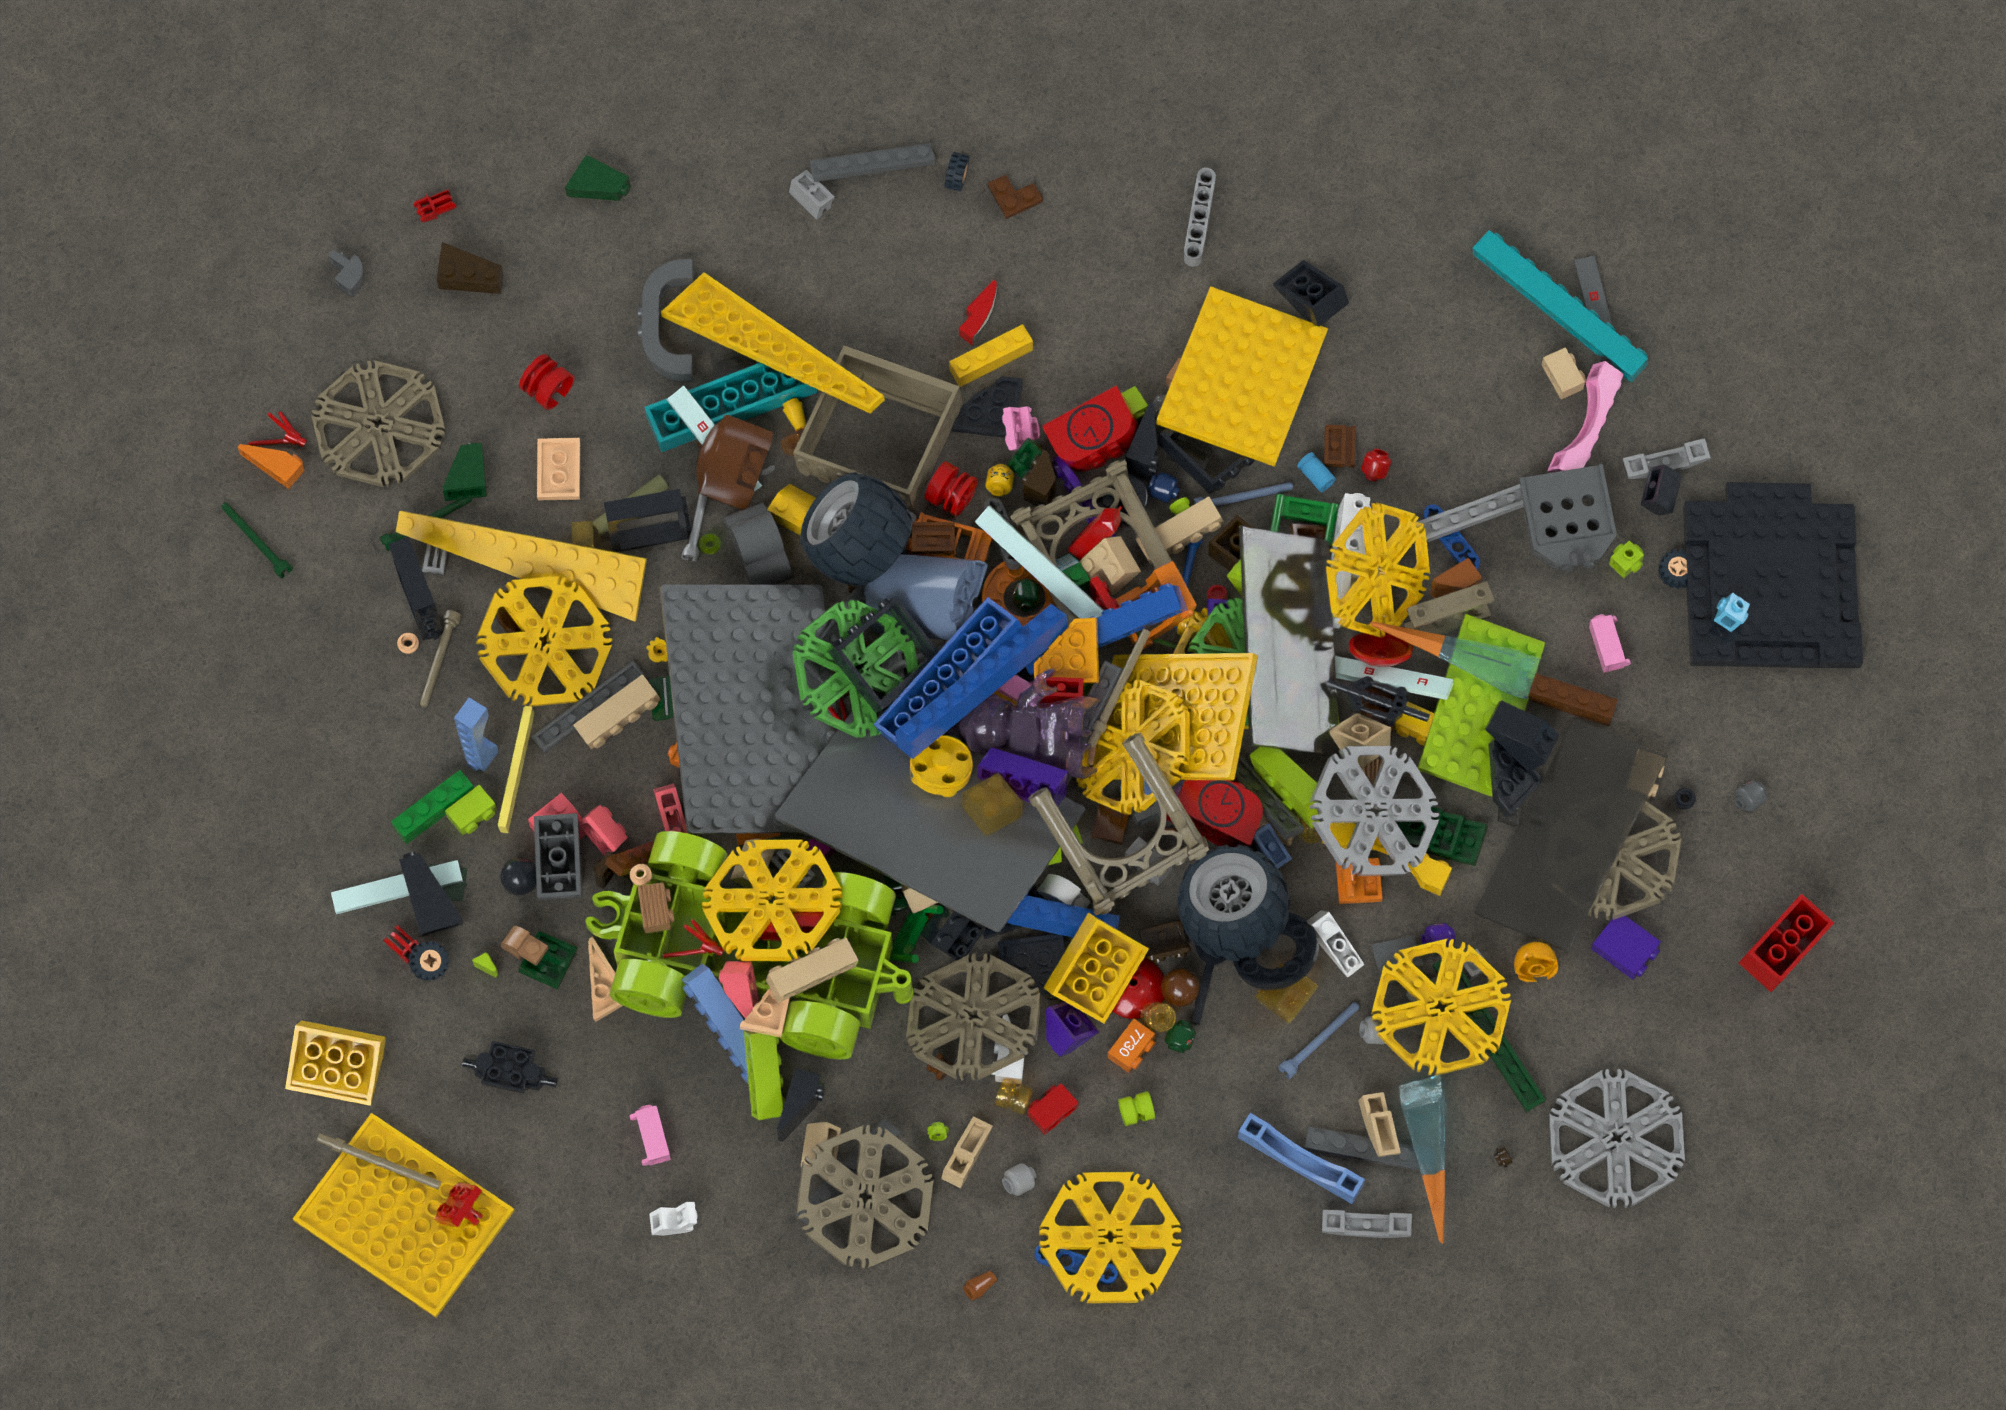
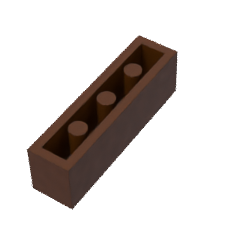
M1537 673L1528 696V701L1606 726H1610L1618 699Z

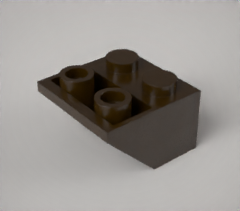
M1043 450L1040 456L1037 455L1032 463V471L1030 473L1027 472L1022 480L1024 500L1035 506L1050 504L1056 494V477L1048 452Z

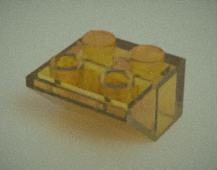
M1280 963L1278 967L1281 968L1284 964ZM1305 976L1295 984L1284 989H1260L1254 998L1290 1024L1319 986Z

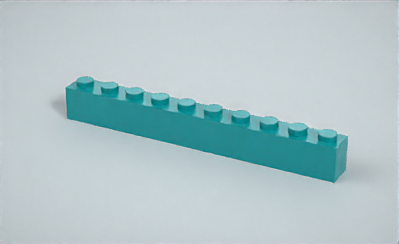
M1488 230L1472 248L1475 257L1596 355L1605 356L1612 361V365L1624 374L1623 377L1631 383L1648 365V355L1645 351L1632 346L1631 341L1625 335L1620 336L1615 332V328L1610 323L1601 321L1599 315L1594 310L1585 308L1583 302L1578 297L1570 296L1563 285L1555 284L1547 272L1539 271L1532 260L1529 258L1524 259L1519 255V250L1512 245L1508 246L1504 242L1503 237L1495 232L1493 234Z

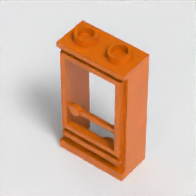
M922 512L919 519L915 520V522H951L925 515ZM955 523V533L957 535L955 538L954 554H950V556L945 554H912L911 537L906 549L909 550V555L959 559L953 556L956 554V546L960 534L971 537L964 559L985 562L989 556L991 542L993 543L994 539L984 530Z

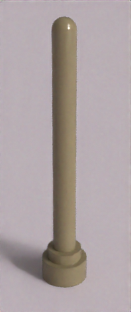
M446 610L443 617L445 628L420 700V706L423 708L429 704L453 628L460 623L462 617L461 614L452 610Z

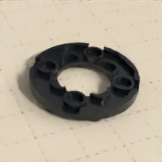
M1289 913L1283 933L1278 934L1288 936L1295 941L1296 953L1294 958L1287 961L1283 967H1276V969L1262 967L1257 963L1256 957L1251 959L1250 957L1240 958V961H1233L1242 980L1258 989L1277 990L1295 984L1309 973L1318 957L1319 942L1313 927L1303 917Z

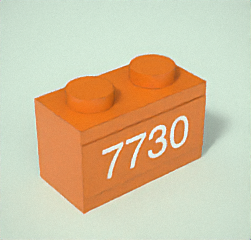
M1133 1019L1109 1050L1108 1059L1128 1073L1132 1068L1136 1070L1143 1061L1141 1056L1145 1051L1149 1053L1155 1046V1033Z

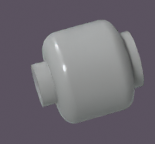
M1367 1016L1364 1021H1361L1359 1027L1360 1037L1367 1044H1386L1377 1036L1378 1032L1375 1031V1027L1382 1024L1380 1020L1372 1021V1016Z
M1019 1163L1005 1171L1004 1178L1002 1179L1003 1186L1009 1194L1020 1196L1034 1188L1036 1173L1032 1167Z

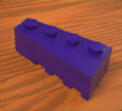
M991 747L978 765L977 778L1029 803L1028 798L1033 793L1047 787L1053 800L1059 806L1066 796L1068 771Z

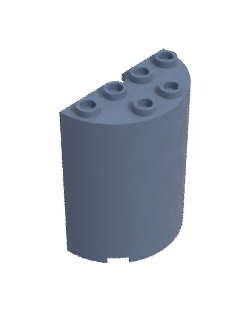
M900 554L894 564L883 575L865 586L866 605L878 610L879 607L877 605L884 599L891 600L897 597L929 639L950 640L972 615L974 610L972 602L975 597L978 598L988 565L979 560ZM889 610L885 613L889 616L894 617ZM875 621L871 625L876 633H884V626L881 623ZM903 628L900 629L902 635L907 634Z

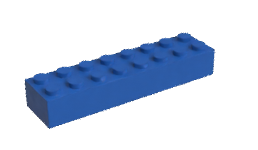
M987 597L874 723V726L882 736L898 747L895 731L1023 627L1017 618Z

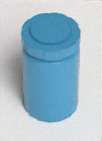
M1313 452L1304 456L1297 464V467L1302 470L1303 474L1321 493L1336 481L1334 475Z

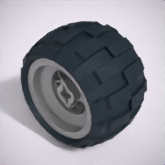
M857 472L849 473L831 482L813 501L802 524L800 544L803 545L802 549L807 553V557L814 566L829 578L855 587L858 585L863 586L883 575L897 560L910 534L911 514L901 497L883 481L865 474H858Z
M1228 845L1218 846L1214 851L1207 852L1203 858L1188 866L1184 872L1183 881L1179 886L1177 905L1185 932L1197 946L1199 945L1206 953L1218 959L1223 956L1229 961H1240V958L1250 957L1251 959L1259 956L1262 950L1265 948L1270 949L1277 942L1278 934L1283 933L1288 921L1290 898L1282 873L1268 857L1259 851L1254 852L1248 846L1238 845L1237 847H1229Z

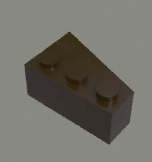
M442 242L437 273L439 289L501 294L503 282L501 265Z

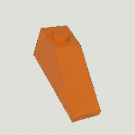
M239 444L238 446L240 455L287 489L305 471L302 464L303 461L295 454L291 456L285 451Z

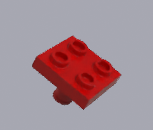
M1098 576L1090 579V595L1095 603L1103 610L1120 608L1116 599H1111L1108 594L1110 590L1105 581L1101 582Z
M458 1182L449 1191L450 1196L446 1202L442 1203L437 1209V1215L434 1220L443 1225L458 1227L465 1218L473 1226L477 1225L480 1222L477 1218L482 1219L483 1214L475 1210L472 1205L482 1190L476 1185Z

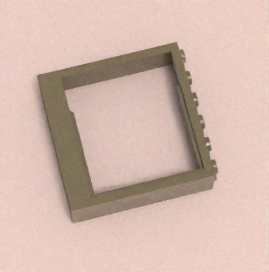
M843 346L836 361L837 364L883 394L885 398L941 417L908 489L883 481L901 497L907 509L914 512L950 434L953 423L963 405L960 386ZM822 392L793 454L797 469L801 474L805 476L813 475L824 483H830L841 476L857 471L812 456L838 402L837 398Z

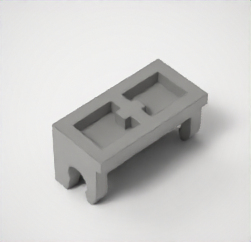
M805 170L791 181L789 193L816 220L822 216L824 209L828 211L831 208L835 197L819 181L814 182L812 174L808 170Z

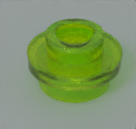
M708 533L701 537L699 546L702 552L714 554L720 549V539L715 534ZM712 541L714 545L707 547L706 543Z

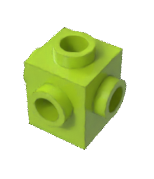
M1628 541L1625 545L1621 543L1615 548L1609 565L1622 578H1625L1631 572L1636 573L1643 566L1644 554L1637 544L1633 545Z

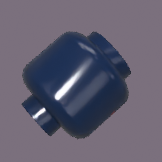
M1163 472L1158 473V475L1154 474L1148 486L1151 497L1164 503H1169L1172 498L1176 499L1181 488L1177 486L1178 480L1175 477Z

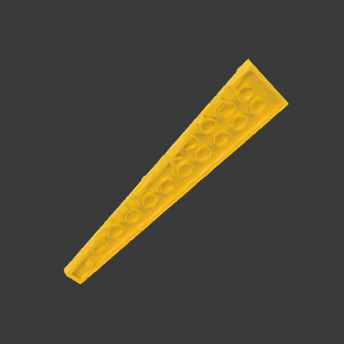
M704 272L661 311L662 317L870 414L885 400L883 394Z
M399 511L396 527L397 533L520 579L560 576L557 582L559 584V581L565 577V587L570 588L571 584L576 582V587L573 591L575 592L577 586L580 585L596 607L632 621L637 620L647 558Z

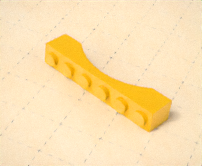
M1331 823L1330 831L1339 845L1346 849L1356 824ZM1376 837L1371 850L1389 855L1378 837ZM1426 853L1422 863L1417 867L1413 868L1408 863L1410 872L1416 878L1419 886L1440 896L1451 875L1452 868L1449 867V864L1442 860L1436 861L1431 859Z

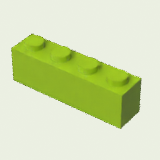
M743 1030L752 1116L758 1120L779 1117L785 1104V1099L781 1094L783 1078L779 1074L781 1058L779 1053H777L779 1037Z

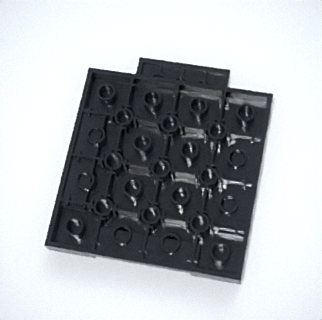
M1727 482L1726 501H1685L1683 518L1687 566L1686 585L1690 666L1861 668L1863 664L1861 623H1859L1854 504L1812 503L1811 484L1757 482ZM1731 593H1734L1750 604L1747 610L1749 615L1743 624H1740L1730 632L1715 622L1714 619L1718 612L1716 607L1723 597L1726 599Z

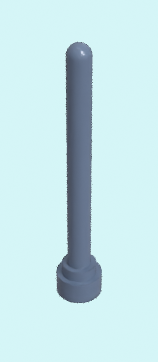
M1291 482L1213 498L1211 501L1215 507L1291 491L1293 484ZM1203 497L1194 498V499H1193L1194 505L1197 504L1198 502L1202 501V500L1205 499V498H1203Z
M1353 1002L1292 1060H1284L1278 1066L1279 1070L1282 1073L1286 1071V1077L1291 1079L1297 1073L1298 1065L1359 1009V1004Z

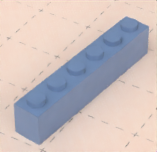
M701 964L681 979L685 984L683 989L690 998L693 997L697 1003L694 1006L701 1015L705 1014L708 1019L706 1024L713 1033L717 1032L720 1037L717 1039L724 1050H729L731 1056H729L730 1060L736 1067L739 1066L743 1071L741 1076L748 1084L743 1030L740 1029V1023L744 1020L709 967Z

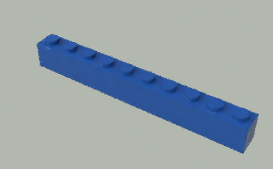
M1050 604L896 730L898 748L914 759L1049 648L1058 636L1062 635L1068 628L1066 614L1053 604Z

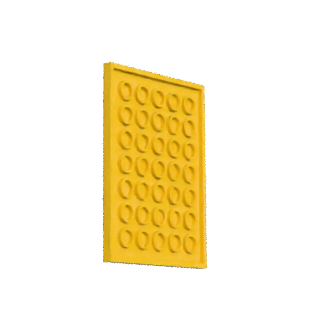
M1210 286L1157 417L1156 424L1275 467L1328 328L1315 326L1309 321Z
M1141 654L1127 680L1128 683L1132 684V688L1134 687V680H1142L1172 692L1183 699L1179 707L1184 705L1188 707L1190 712V759L1182 758L1188 762V765L1181 764L1179 767V771L1184 773L1183 776L1174 775L1180 778V780L1235 779L1258 659L1256 654ZM1114 655L1112 664L1124 669L1130 655ZM1152 694L1146 696L1144 701V722L1166 703L1164 699ZM1122 701L1115 705L1106 723L1122 730ZM1177 724L1154 744L1172 752H1177L1181 746L1180 725ZM1097 744L1092 767L1112 750ZM1121 773L1113 780H1121Z
M371 1113L348 1145L441 1181L439 1190L342 1152L293 1217V1221L437 1318L515 1210ZM458 1182L476 1185L482 1190L472 1205L475 1210L483 1214L482 1219L477 1218L480 1222L475 1226L465 1218L458 1227L443 1225L434 1220L437 1215V1209L442 1203L446 1202L450 1196L449 1191Z

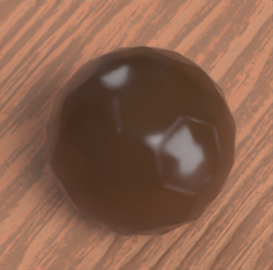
M1176 968L1169 971L1161 983V992L1164 999L1170 1005L1184 1007L1193 1003L1198 997L1200 990L1196 975L1184 968Z

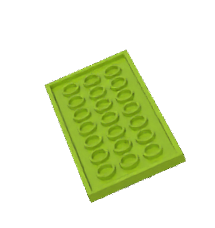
M1468 614L1463 616L1445 678L1453 679V687L1447 700L1438 699L1429 734L1418 764L1419 771L1492 796L1488 744L1493 737L1485 730V727L1498 702L1501 700L1525 711L1545 642Z

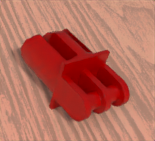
M449 189L430 197L426 194V197L413 203V206L418 209L417 214L421 216L420 221L422 223L437 219V216L457 208L455 202L452 201Z
M396 925L394 927L395 931L408 943L395 932H392L389 937L398 946L387 937L382 941L408 964L409 959L404 954L406 952L411 954L410 951L412 949L410 947L413 944L416 946L419 943Z

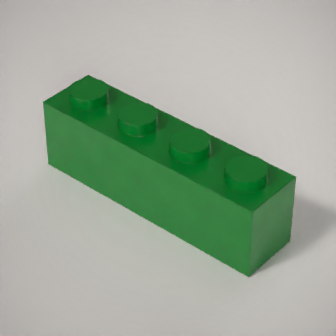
M461 770L457 771L391 821L393 829L407 845L446 816L445 810L473 790V785Z

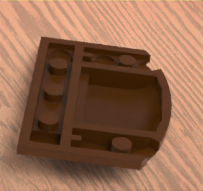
M725 415L722 417L724 419L710 430L700 449L696 466V477L700 489L697 490L700 495L743 510L748 508L755 492L754 489L765 457L769 451L774 432Z

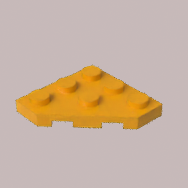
M1097 618L1074 619L1063 634L1058 636L1041 658L1039 657L1034 663L1035 686H1040V676L1084 678V684L1099 683Z

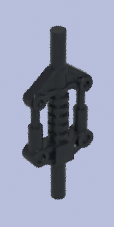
M1370 676L1359 679L1350 685L1328 679L1326 687L1346 693L1354 713L1363 711L1371 714L1372 717L1385 721V724L1388 726H1394L1396 721L1402 718L1403 714L1428 722L1430 714L1406 706L1407 690L1404 687L1396 689L1388 685L1383 686L1373 682ZM1375 687L1384 693L1395 696L1394 701L1390 698L1386 699L1387 697H1381L1379 694L1375 695L1376 693H1370L1367 689ZM1361 699L1364 702L1369 701L1370 704L1374 703L1375 706L1380 705L1381 708L1390 709V711L1385 713L1363 707Z

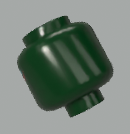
M1023 579L1018 582L1013 589L1012 601L1014 606L1023 612H1030L1036 609L1040 604V586L1031 579Z
M1178 1020V1023H1171L1169 1025L1164 1040L1168 1045V1049L1184 1053L1192 1048L1196 1031L1190 1028L1191 1023Z

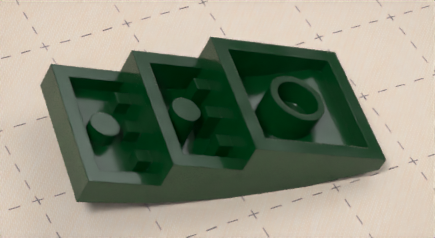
M1431 807L1433 813H1439V816L1432 820L1439 821L1426 853L1476 866L1488 829L1487 824L1466 820L1464 816L1446 813L1441 808ZM1396 822L1409 844L1417 848L1425 831V824L1423 822Z

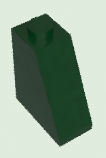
M585 155L565 186V191L569 197L620 201L622 196H627L631 185L629 176Z
M468 443L460 446L443 484L445 501L487 497L482 443Z

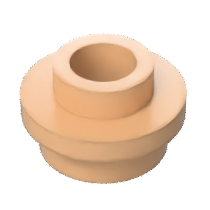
M404 633L399 637L397 645L401 652L410 654L418 649L419 640L413 633ZM406 641L412 642V645L409 647L404 644Z
M638 864L630 871L631 881L638 886L648 884L652 878L650 868L644 864ZM638 872H644L642 877H637Z

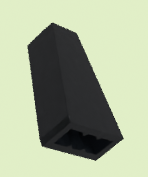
M415 852L404 854L403 858L399 859L421 936L462 925L461 916L421 854H416Z

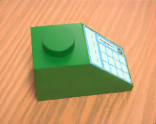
M1071 553L1056 559L1058 569L1083 592L1090 589L1088 575L1081 563Z

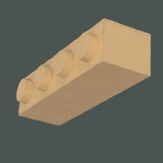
M1207 497L1155 527V530L1167 553L1170 555L1181 552L1185 548L1184 546L1190 542L1196 543L1200 541L1206 533L1217 531L1221 528L1224 521L1210 497ZM1137 538V539H1136L1137 543L1139 544L1140 548L1142 549V551H1143L1144 555L1146 556L1147 560L1149 561L1150 565H1152V562H1151L1150 558L1148 557V555H1147V553H1146V551H1145V549H1144V547H1143V545H1142L1140 539Z
M642 674L573 726L590 749L594 747L599 748L605 744L607 738L619 734L629 722L637 721L641 716L640 714L644 711L655 708L661 699Z
M836 938L827 944L828 946L823 949L817 947L808 952V955L803 958L798 956V959L793 958L784 967L779 965L772 968L766 981L777 1002L780 1003L856 967L859 960L848 939L840 940Z

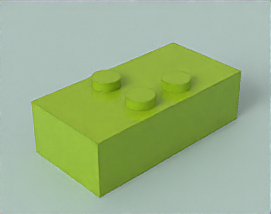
M1267 740L1250 754L1254 771L1289 811L1292 810L1312 829L1314 827L1312 823L1315 821L1311 820V817L1318 815V811L1314 808L1310 809V805L1317 803L1310 802L1317 782L1271 740Z

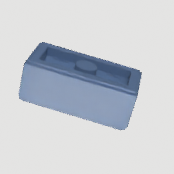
M1270 823L1257 829L1252 843L1257 851L1264 854L1275 864L1277 869L1292 859Z

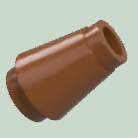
M991 1271L967 1280L963 1290L970 1300L980 1299L997 1282V1279Z

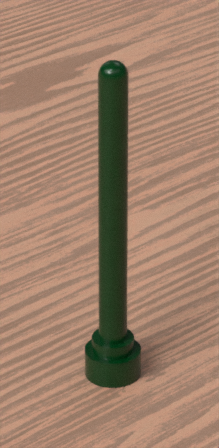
M473 498L456 500L428 516L442 518L470 503ZM386 533L380 536L379 539L382 545H385V549L388 552L390 551L388 544L407 536L400 533H390L389 535Z
M227 502L222 503V510L274 565V572L280 578L285 577L283 572L286 570L290 573L293 566L287 560L279 559Z

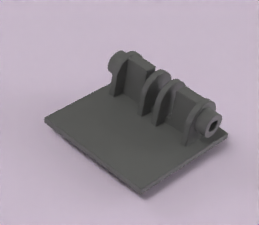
M1414 935L1372 944L1379 977H1381L1383 966L1387 961H1390L1392 964L1398 963L1393 957L1395 953H1398L1399 950L1416 946ZM1419 956L1413 958L1412 963L1423 973L1422 959ZM1392 980L1388 984L1397 983L1398 981Z

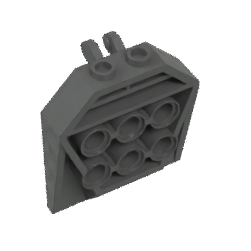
M1603 464L1520 477L1519 483L1531 554L1555 570L1562 569V572L1573 571L1578 566H1583V569L1595 567V564L1599 563L1617 536ZM1582 499H1590L1592 506H1585L1582 503ZM1568 502L1572 508L1566 510L1561 506V503ZM1546 505L1551 509V512L1544 513L1540 507ZM1594 523L1597 526V530H1589L1587 524ZM1566 527H1574L1576 529V533H1568ZM1553 530L1556 536L1553 538L1548 537L1545 531Z

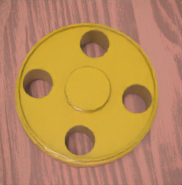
M942 735L914 759L910 758L911 781L924 791L932 794L952 797L957 791L967 785L972 776L973 761L971 753L964 743L954 737Z

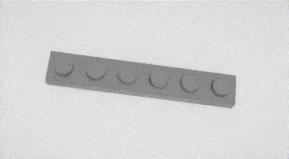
M1520 484L1418 521L1424 524L1427 542L1522 508L1523 501Z

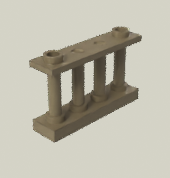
M1487 581L1407 608L1411 621L1404 623V628L1441 635L1459 629L1465 614L1482 620L1491 618L1487 604L1495 600Z

